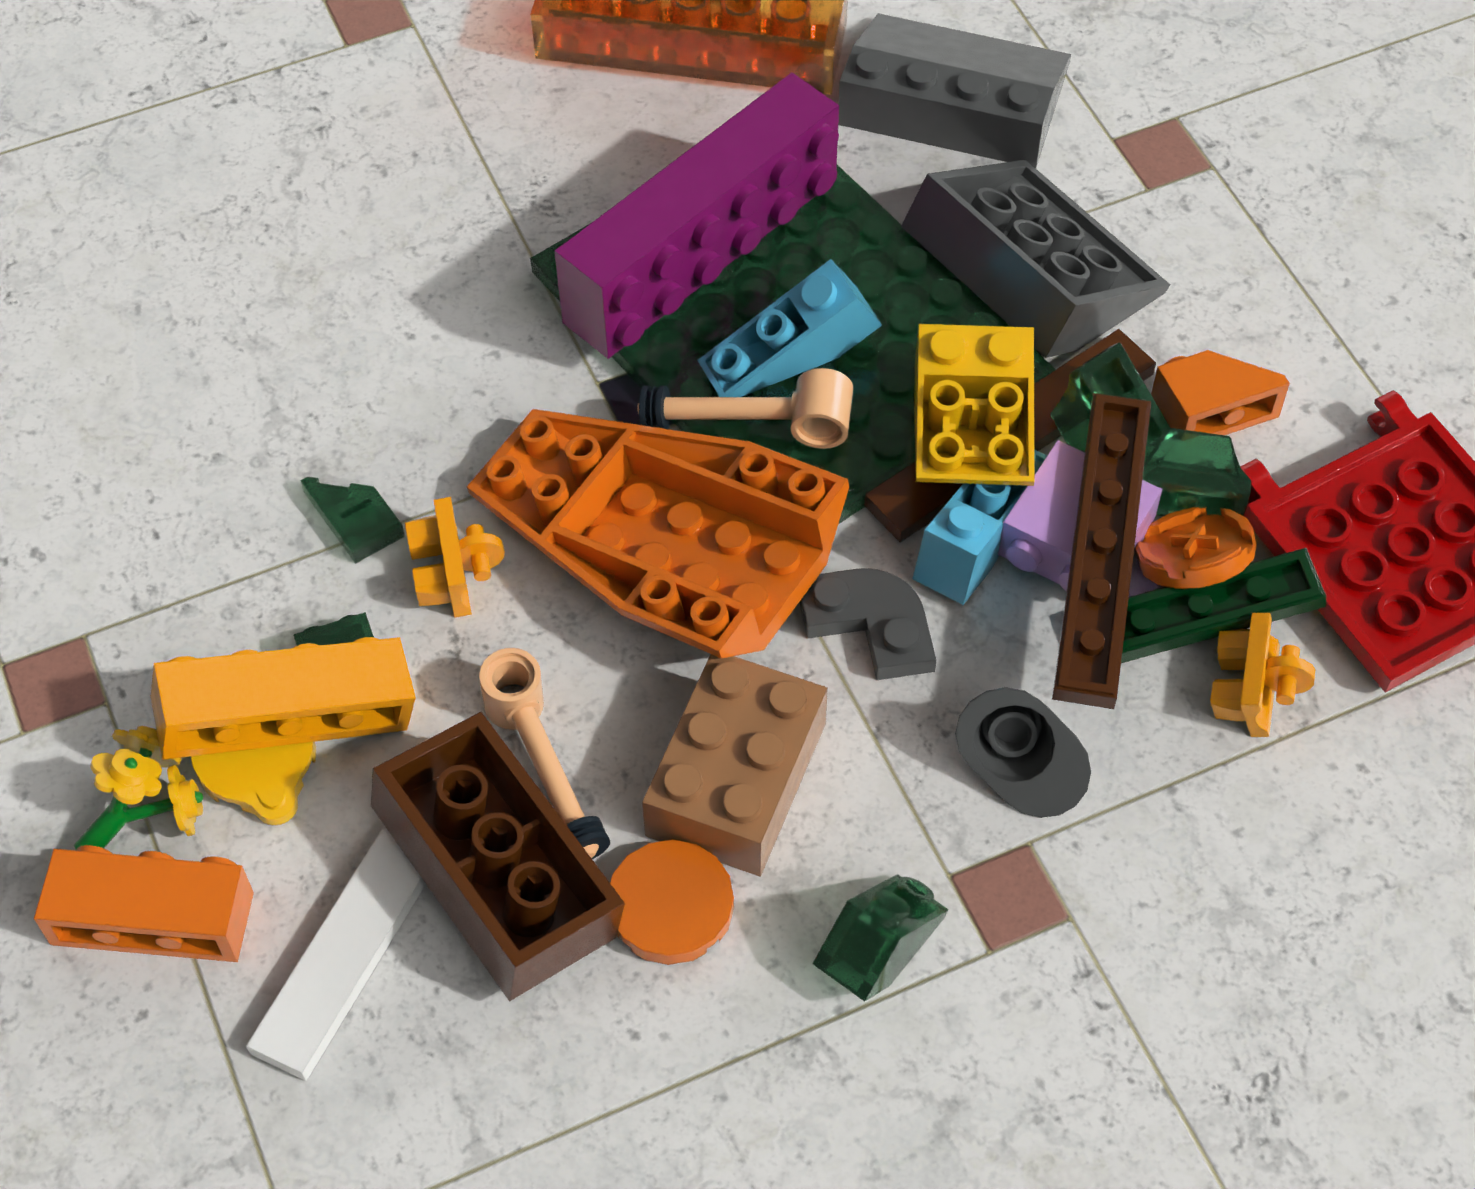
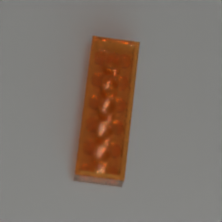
M535 0L530 14L535 59L773 87L793 72L822 94L832 95L847 25L848 0Z

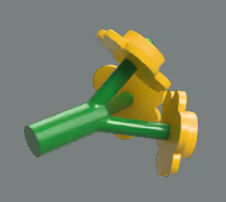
M138 726L136 730L131 729L129 732L115 729L112 738L124 745V749L117 750L114 755L99 753L92 758L90 764L92 772L96 775L94 786L102 792H112L113 798L109 806L74 844L75 849L77 850L78 847L84 845L105 848L126 823L174 811L175 820L180 831H185L187 836L195 835L194 823L196 822V817L203 814V794L199 792L197 784L193 779L186 781L184 775L180 774L177 766L180 765L182 759L162 760L156 729L147 726ZM161 767H168L169 783L167 787L169 798L129 808L128 804L140 803L144 795L153 797L160 793L162 785L158 779L162 772Z

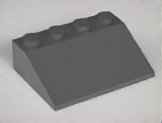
M878 13L853 45L840 78L838 125L1004 162L1026 160L1036 168L1070 64L1071 54Z
M1026 160L928 173L901 225L916 240V244L921 251L935 257L951 272L952 278L959 285L970 289L987 304L989 312L994 317L1007 322L1011 327H1034V352L1045 358L1081 349L1165 294L1171 285Z

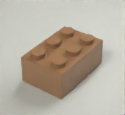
M710 654L642 801L645 836L658 841L674 839L697 844L716 856L721 863L761 877L825 727L828 687L735 656L721 659Z

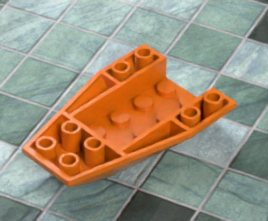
M532 409L468 484L467 489L472 497L620 615L722 659L763 651L820 575L828 562L849 490V482L847 478L750 441Z

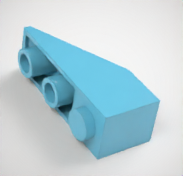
M830 259L697 361L719 397H742L838 359L880 328L882 324L857 286Z
M1034 449V471L1036 474L1047 455ZM962 484L924 530L912 579L964 605L997 561L1003 522L1027 486Z

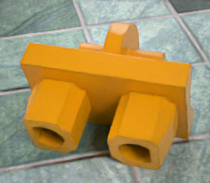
M451 497L434 499L436 515L405 522L412 560L443 555L444 563L412 568L419 606L451 603L454 618L472 615L464 570L473 572L474 579L477 581L490 579L491 568L498 565L504 559L503 542L493 534L484 533L483 526L480 524L468 526L466 528L467 536L459 540Z
M1252 613L1250 629L1219 631L1217 652L1221 670L1245 671L1244 679H1215L1213 681L1210 698L1211 707L1216 719L1246 721L1251 737H1269L1275 691L1277 692V703L1291 705L1294 703L1295 694L1310 690L1314 686L1315 668L1308 661L1299 658V647L1285 645L1282 647L1281 656H1279V641L1270 635L1272 623L1270 613Z

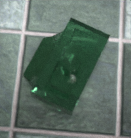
M1120 342L1109 346L1070 372L1068 388L1050 413L1066 443L1085 452L1093 393L1151 401L1145 460L1177 439Z
M1170 428L1153 451L1145 457L1142 480L1162 489L1156 515L1165 516L1183 509L1199 507L1206 508L1207 515H1221L1220 508H1225L1244 516L1251 493V480L1240 468L1230 436Z

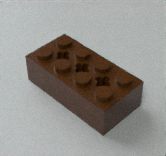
M482 712L373 768L372 809L509 1002L617 937L625 905L624 901Z

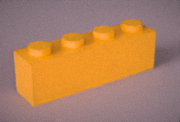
M364 637L349 643L320 646L306 643L295 646L292 649L263 652L241 650L231 655L205 658L191 656L176 657L167 662L154 663L150 695L162 760L407 731L416 699L400 637L387 639Z

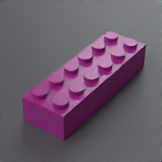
M791 72L555 250L562 323L607 359L624 346H631L636 343L644 331L664 315L674 313L681 306L685 298L703 284L712 283L727 265L741 254L750 253L764 236L778 225H784L791 221L802 206L816 195L821 196L832 187L837 177L839 105Z

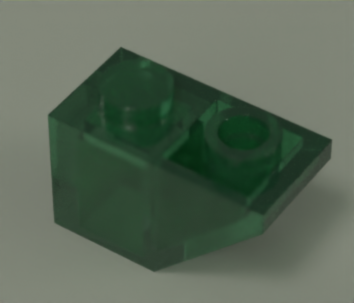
M897 874L847 900L812 964L865 1002L893 983L943 921L949 909L934 900V893L924 883L914 878L901 877Z

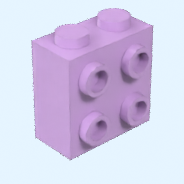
M1057 440L1036 472L1034 486L1026 487L1004 520L998 555L1008 559L1018 569L1035 572L1061 585L1066 591L1085 452ZM1142 480L1134 553L1136 552L1137 543L1143 541L1148 527L1155 520L1162 493L1161 488Z

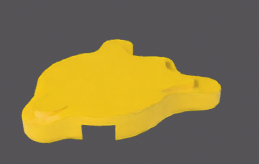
M315 742L198 755L191 756V760L204 791L216 802H219L220 798L229 803L239 804L242 811L255 814L265 824L281 825L292 819L297 812L298 795L304 786L302 778L308 771L311 761L313 763L316 761Z

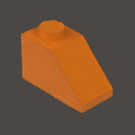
M1206 350L1188 357L1177 356L1168 360L1163 365L1157 366L1149 401H1151L1152 406L1179 450H1183L1278 418L1290 383L1283 374Z

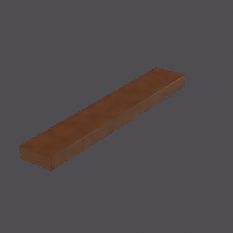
M1117 329L1034 383V449L1037 451L1041 450L1089 418L1093 393L1121 397L1154 375L1156 362L1125 333ZM914 461L865 493L864 506L899 542H902L931 523L963 483L916 482Z
M1093 393L1052 700L1108 709L1115 708L1151 401Z

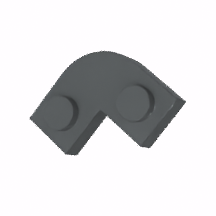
M871 568L823 573L817 577L800 600L807 639L865 630L876 680L935 672L936 656L923 604L913 588L901 578L886 571Z

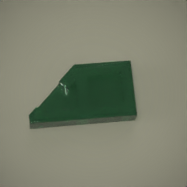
M306 477L300 480L304 493L355 564L405 537L403 525L374 486L351 483L349 487L320 483L319 478Z

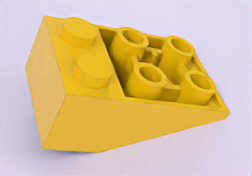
M919 324L915 353L914 388L916 482L1034 486V327Z

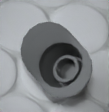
M1008 687L988 690L972 699L959 715L955 735L960 754L968 765L1006 803L1020 813L1039 818L1059 816L1075 807L1087 792L1091 776L1088 752L1078 737L1048 706L1025 690Z

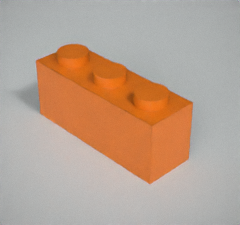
M84 845L78 847L76 851L53 849L34 920L49 944L53 946L238 962L254 892L243 866L237 865L226 858L211 856L203 858L201 862L176 860L170 855L157 851H144L139 856L113 854L101 847Z

